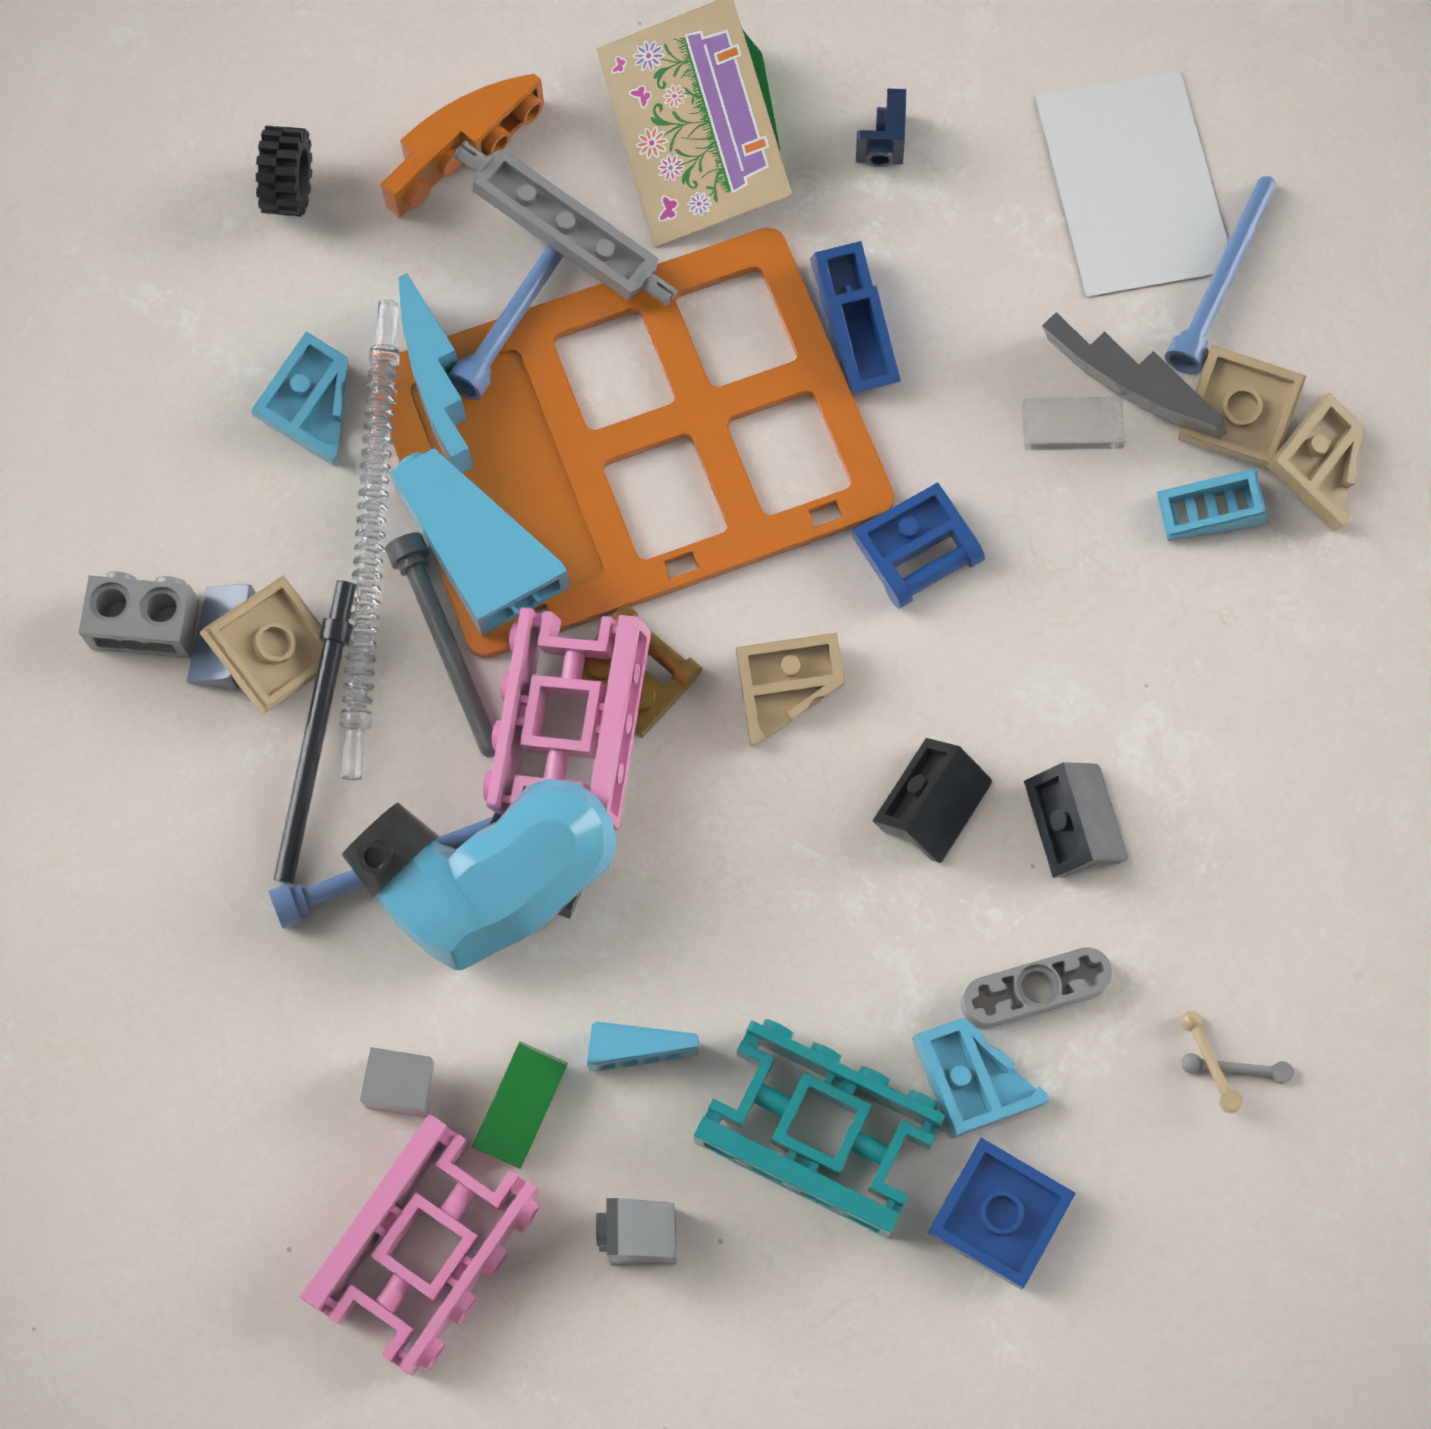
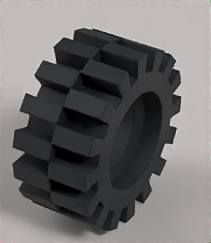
M266 125L265 130H262V141H259L258 144L259 156L256 158V165H258L256 196L259 198L258 206L262 214L302 217L305 214L309 203L308 194L311 192V162L313 161L312 153H310L312 144L311 139H309V131H306L307 129Z

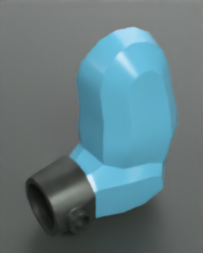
M547 778L527 786L497 822L479 830L457 849L438 843L436 840L439 835L398 802L364 830L346 848L342 856L372 897H377L395 924L407 936L436 960L454 970H464L499 950L519 942L545 926L571 900L592 885L609 869L617 845L613 820L596 795L578 783Z

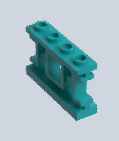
M765 1019L761 1025L751 1020L746 1029V1034L737 1048V1056L759 1067L737 1110L714 1098L712 1099L705 1117H702L693 1135L694 1143L887 1239L908 1197V1194L884 1183L904 1139L910 1140L929 1150L946 1115L936 1110L939 1104L935 1100L920 1092L909 1090L906 1096L888 1087L890 1079L871 1068L861 1066L859 1072L839 1063L842 1056L822 1044L813 1042L811 1048H808L792 1040L791 1038L794 1033L775 1021ZM760 1045L824 1076V1081L804 1071L792 1097L765 1085L764 1083L774 1065L775 1057L758 1049V1046ZM808 1091L856 1114L835 1158L787 1135ZM856 1092L923 1126L919 1128L901 1119L890 1145H887L860 1131L872 1104L853 1095ZM754 1103L781 1116L782 1118L771 1138V1144L789 1152L788 1156L785 1157L720 1125L721 1121L724 1120L742 1129ZM850 1151L880 1165L867 1192L886 1200L885 1206L817 1173L818 1168L839 1177Z

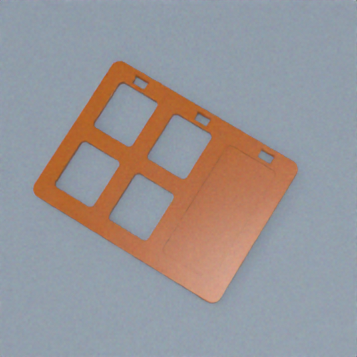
M761 228L657 264L655 275L678 289L674 299L670 301L667 307L644 290L627 301L601 283L529 308L490 365L492 371L489 376L491 383L479 400H471L460 395L466 420L458 423L455 427L469 448L473 468L463 474L561 561L567 570L570 589L533 608L534 611L547 607L548 611L554 612L561 620L559 633L600 619L602 616L614 614L624 604L633 607L863 525L893 507L894 492L786 239L778 230ZM751 272H758L764 278L797 357L792 362L720 387L713 386L706 376L676 301L679 297ZM632 313L638 314L643 319L675 399L669 405L597 430H592L585 424L555 348V342L559 338ZM497 319L447 336L455 349L457 361L465 359L468 355H474ZM408 350L376 361L370 369L369 380L399 462L413 453L420 452L424 454L433 448L445 457L433 434L421 401ZM803 396H810L817 403L850 481V486L847 489L774 515L765 514L755 495L728 425L730 422ZM680 439H689L698 454L727 528L718 535L650 559H642L635 551L604 470L611 463ZM836 505L841 518L815 527L813 526L810 513ZM689 556L693 557L698 569L672 578L668 577L667 564ZM436 560L469 650L474 655L482 658H490L510 651V629L514 622H518L519 617L481 636Z

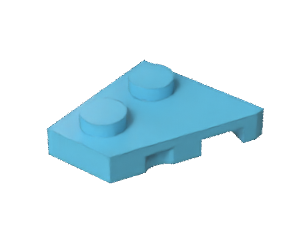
M306 331L252 408V415L329 464L334 465L338 455L348 357Z
M965 1017L918 1033L912 1038L940 1110L946 1115L944 1119L952 1139L1038 1108L1050 1101L1047 1093L1040 1086L1035 1089L1012 1068L1015 1063L1000 1049L991 1047L985 1041L984 1035Z

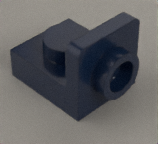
M887 88L886 107H877L876 131H857L856 162L867 163L874 167L903 164L907 89Z

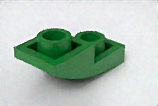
M519 1041L475 1137L472 1148L521 1169L568 1063Z

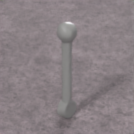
M1189 1053L1182 1058V1068L1189 1074H1196L1200 1070L1210 1071L1205 1060L1201 1059L1197 1054ZM1217 1061L1222 1072L1268 1076L1279 1084H1284L1291 1080L1294 1073L1292 1066L1284 1061H1280L1273 1066Z

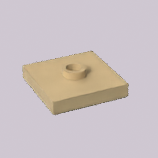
M1211 345L1195 392L1223 418L1226 433L1220 439H1216L1182 427L1178 440L1270 470L1267 464L1282 446L1307 375Z
M284 575L206 626L200 632L201 636L261 715L316 678L323 647V641L319 640L322 625Z

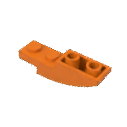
M529 74L487 85L456 99L420 122L400 140L405 160L380 183L386 207L399 218L410 208L419 207L427 199L431 188L444 176L448 177L458 170L462 162L456 160L454 155L464 141H467L487 157L500 149H505L510 141V137L523 124L528 125L532 123L540 114L544 105L541 79L535 74Z

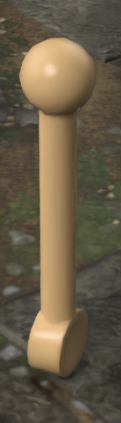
M1187 1011L1181 1018L1182 1026L1185 1030L1192 1033L1221 1093L1219 1100L1220 1108L1226 1113H1235L1242 1105V1097L1237 1091L1230 1089L1201 1029V1016L1198 1012Z

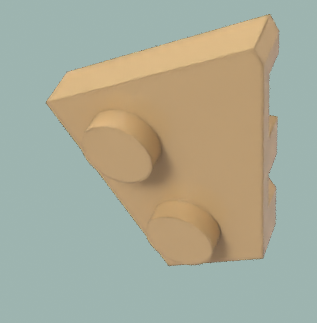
M1328 393L1318 399L1267 464V467L1333 531L1344 527L1349 521L1350 513L1344 511L1348 488L1355 485L1358 468L1356 454L1361 449L1364 426L1335 397Z
M837 632L736 647L750 746L760 744L842 687L845 683Z

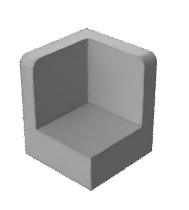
M371 1047L360 1101L369 1109L426 1118L431 1110L427 1098L434 1068L433 1059L429 1056Z

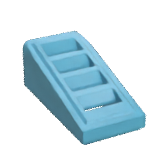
M1256 468L1157 491L1168 541L1268 524ZM1245 491L1248 509L1238 510L1235 492ZM1224 494L1229 513L1219 515L1215 496ZM1204 497L1209 518L1199 520L1195 499ZM1185 501L1189 523L1179 525L1174 502Z
M595 1021V1024L592 1023L587 1066L589 1071L595 1070L597 1072L692 1057L693 1055H698L699 1036L696 1033Z

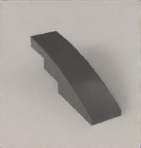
M1057 312L1042 325L1049 342L1086 374L1125 400L1171 423L1216 439H1220L1226 433L1223 418L1154 351L1138 364L1105 331L1093 343L1089 344Z

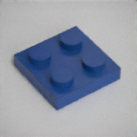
M980 1138L927 1234L1022 1290L1076 1193L992 1143Z

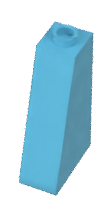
M435 448L424 454L418 452L405 457L399 462L396 469L390 471L397 494L481 636L519 617L522 607L533 609L570 589L567 570L562 562Z

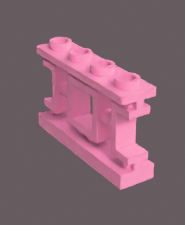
M522 607L518 622H514L510 629L509 646L513 654L510 671H505L501 680L500 693L504 705L501 720L495 722L492 731V747L495 750L492 770L486 772L483 782V797L487 801L486 805L495 813L504 814L527 786L547 778L567 781L565 780L568 756L595 759L591 787L584 782H567L578 783L596 795L611 816L614 830H619L651 630L640 617L619 615V619L614 620L612 617L602 616L598 641L559 637L561 620L554 612L543 611L542 614L536 613L532 608ZM540 648L546 654L565 655L561 678L536 675ZM585 657L612 660L607 687L600 681L581 680ZM549 694L588 698L581 741L541 737ZM523 748L528 752L548 754L544 778L518 775Z
M430 1113L300 1296L301 1299L341 1326L358 1303L398 1331L382 1356L411 1376H414L419 1368L427 1372L432 1367L445 1347V1343L439 1340L451 1321L459 1325L465 1319L477 1300V1297L471 1293L483 1275L490 1279L495 1275L509 1253L503 1246L515 1228L521 1233L524 1232L540 1208V1205L535 1202L539 1194L537 1188L511 1170H509L496 1191L493 1192L454 1164L469 1143L465 1138L449 1129L446 1124ZM445 1146L446 1149L435 1166L457 1181V1185L440 1209L415 1192L405 1208L401 1210L400 1207L442 1147ZM512 1193L516 1195L475 1257L471 1259L469 1255L481 1238L458 1222L470 1202L477 1195L500 1211ZM421 1211L462 1239L431 1284L390 1257ZM381 1236L383 1239L371 1257L394 1273L375 1301L355 1286L350 1285L339 1302L335 1301ZM448 1285H451L453 1287L410 1351L404 1350L417 1330L393 1313L413 1286L437 1303Z

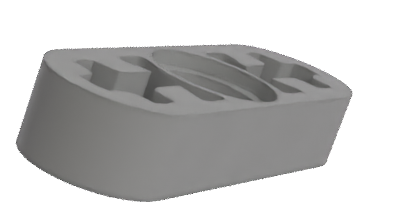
M1085 947L983 976L972 981L966 988L961 1002L962 1012L965 1018L974 1026L992 1028L1092 999L1100 995L1109 984L1112 977V967L1108 958L1101 951ZM1080 961H1085L1088 968H1098L1100 973L1094 978L1093 986H1088L1085 979L1070 981L1065 986L1069 994L1062 995L1061 979L1054 967H1061L1062 977L1074 974L1080 967ZM1031 974L1044 976L1051 985L1050 997L1042 1002L1029 1000L1024 995L1021 987L1022 980L1026 976ZM1003 982H1012V997L1019 1009L1012 1010L1011 999L997 1003L993 1009L994 1015L987 1016L984 1008L975 1009L972 1005L979 997V990H986L989 997H995L1005 994L1008 988Z

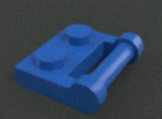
M938 482L853 530L852 538L883 583L890 600L898 609L913 601L912 596L965 565L972 568L985 560L981 545ZM951 536L957 548L904 578L901 577L896 567Z

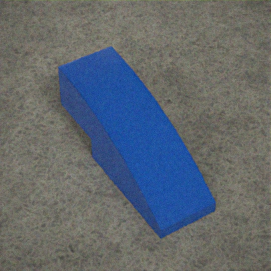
M862 241L814 252L810 261L833 341L852 394L900 382L901 379L877 285L873 286Z

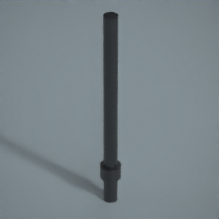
M336 581L329 618H324L322 622L319 640L323 641V647L273 881L294 884L343 647L350 644L353 624L349 623L357 585L348 581Z

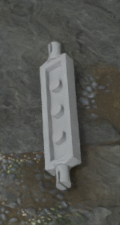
M467 141L462 142V146L458 147L454 158L476 172L472 192L627 301L640 294L643 290L661 302L665 307L674 299L678 289L655 275L659 258L504 149H500L487 157Z

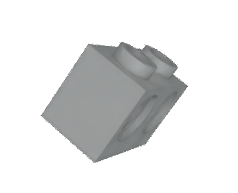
M117 571L107 572L106 577L89 575L78 633L90 649L190 658L199 600L191 586L186 584L184 580L176 577L159 576L156 578V581L137 580L131 574ZM120 602L126 603L125 609L121 614L111 618L105 617L106 611L110 606ZM166 607L176 608V612L171 619L165 622L155 621V617L160 610Z

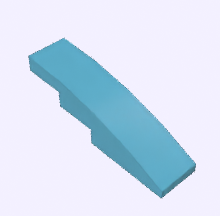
M408 273L398 277L401 318L416 386L433 434L446 459L461 473L472 469L473 464L469 448L455 425L466 420L462 398L448 377V374L457 362L456 352Z

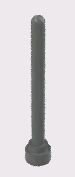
M419 532L397 537L385 546L393 569H399L402 576H407L480 752L483 756L492 758L495 756V750L492 747L493 727L426 571V567L429 564L427 557L430 552L425 540Z

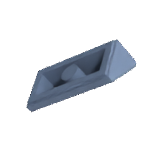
M232 584L208 586L206 588L187 683L238 690V683L201 636L200 632L206 626L256 594L252 585Z

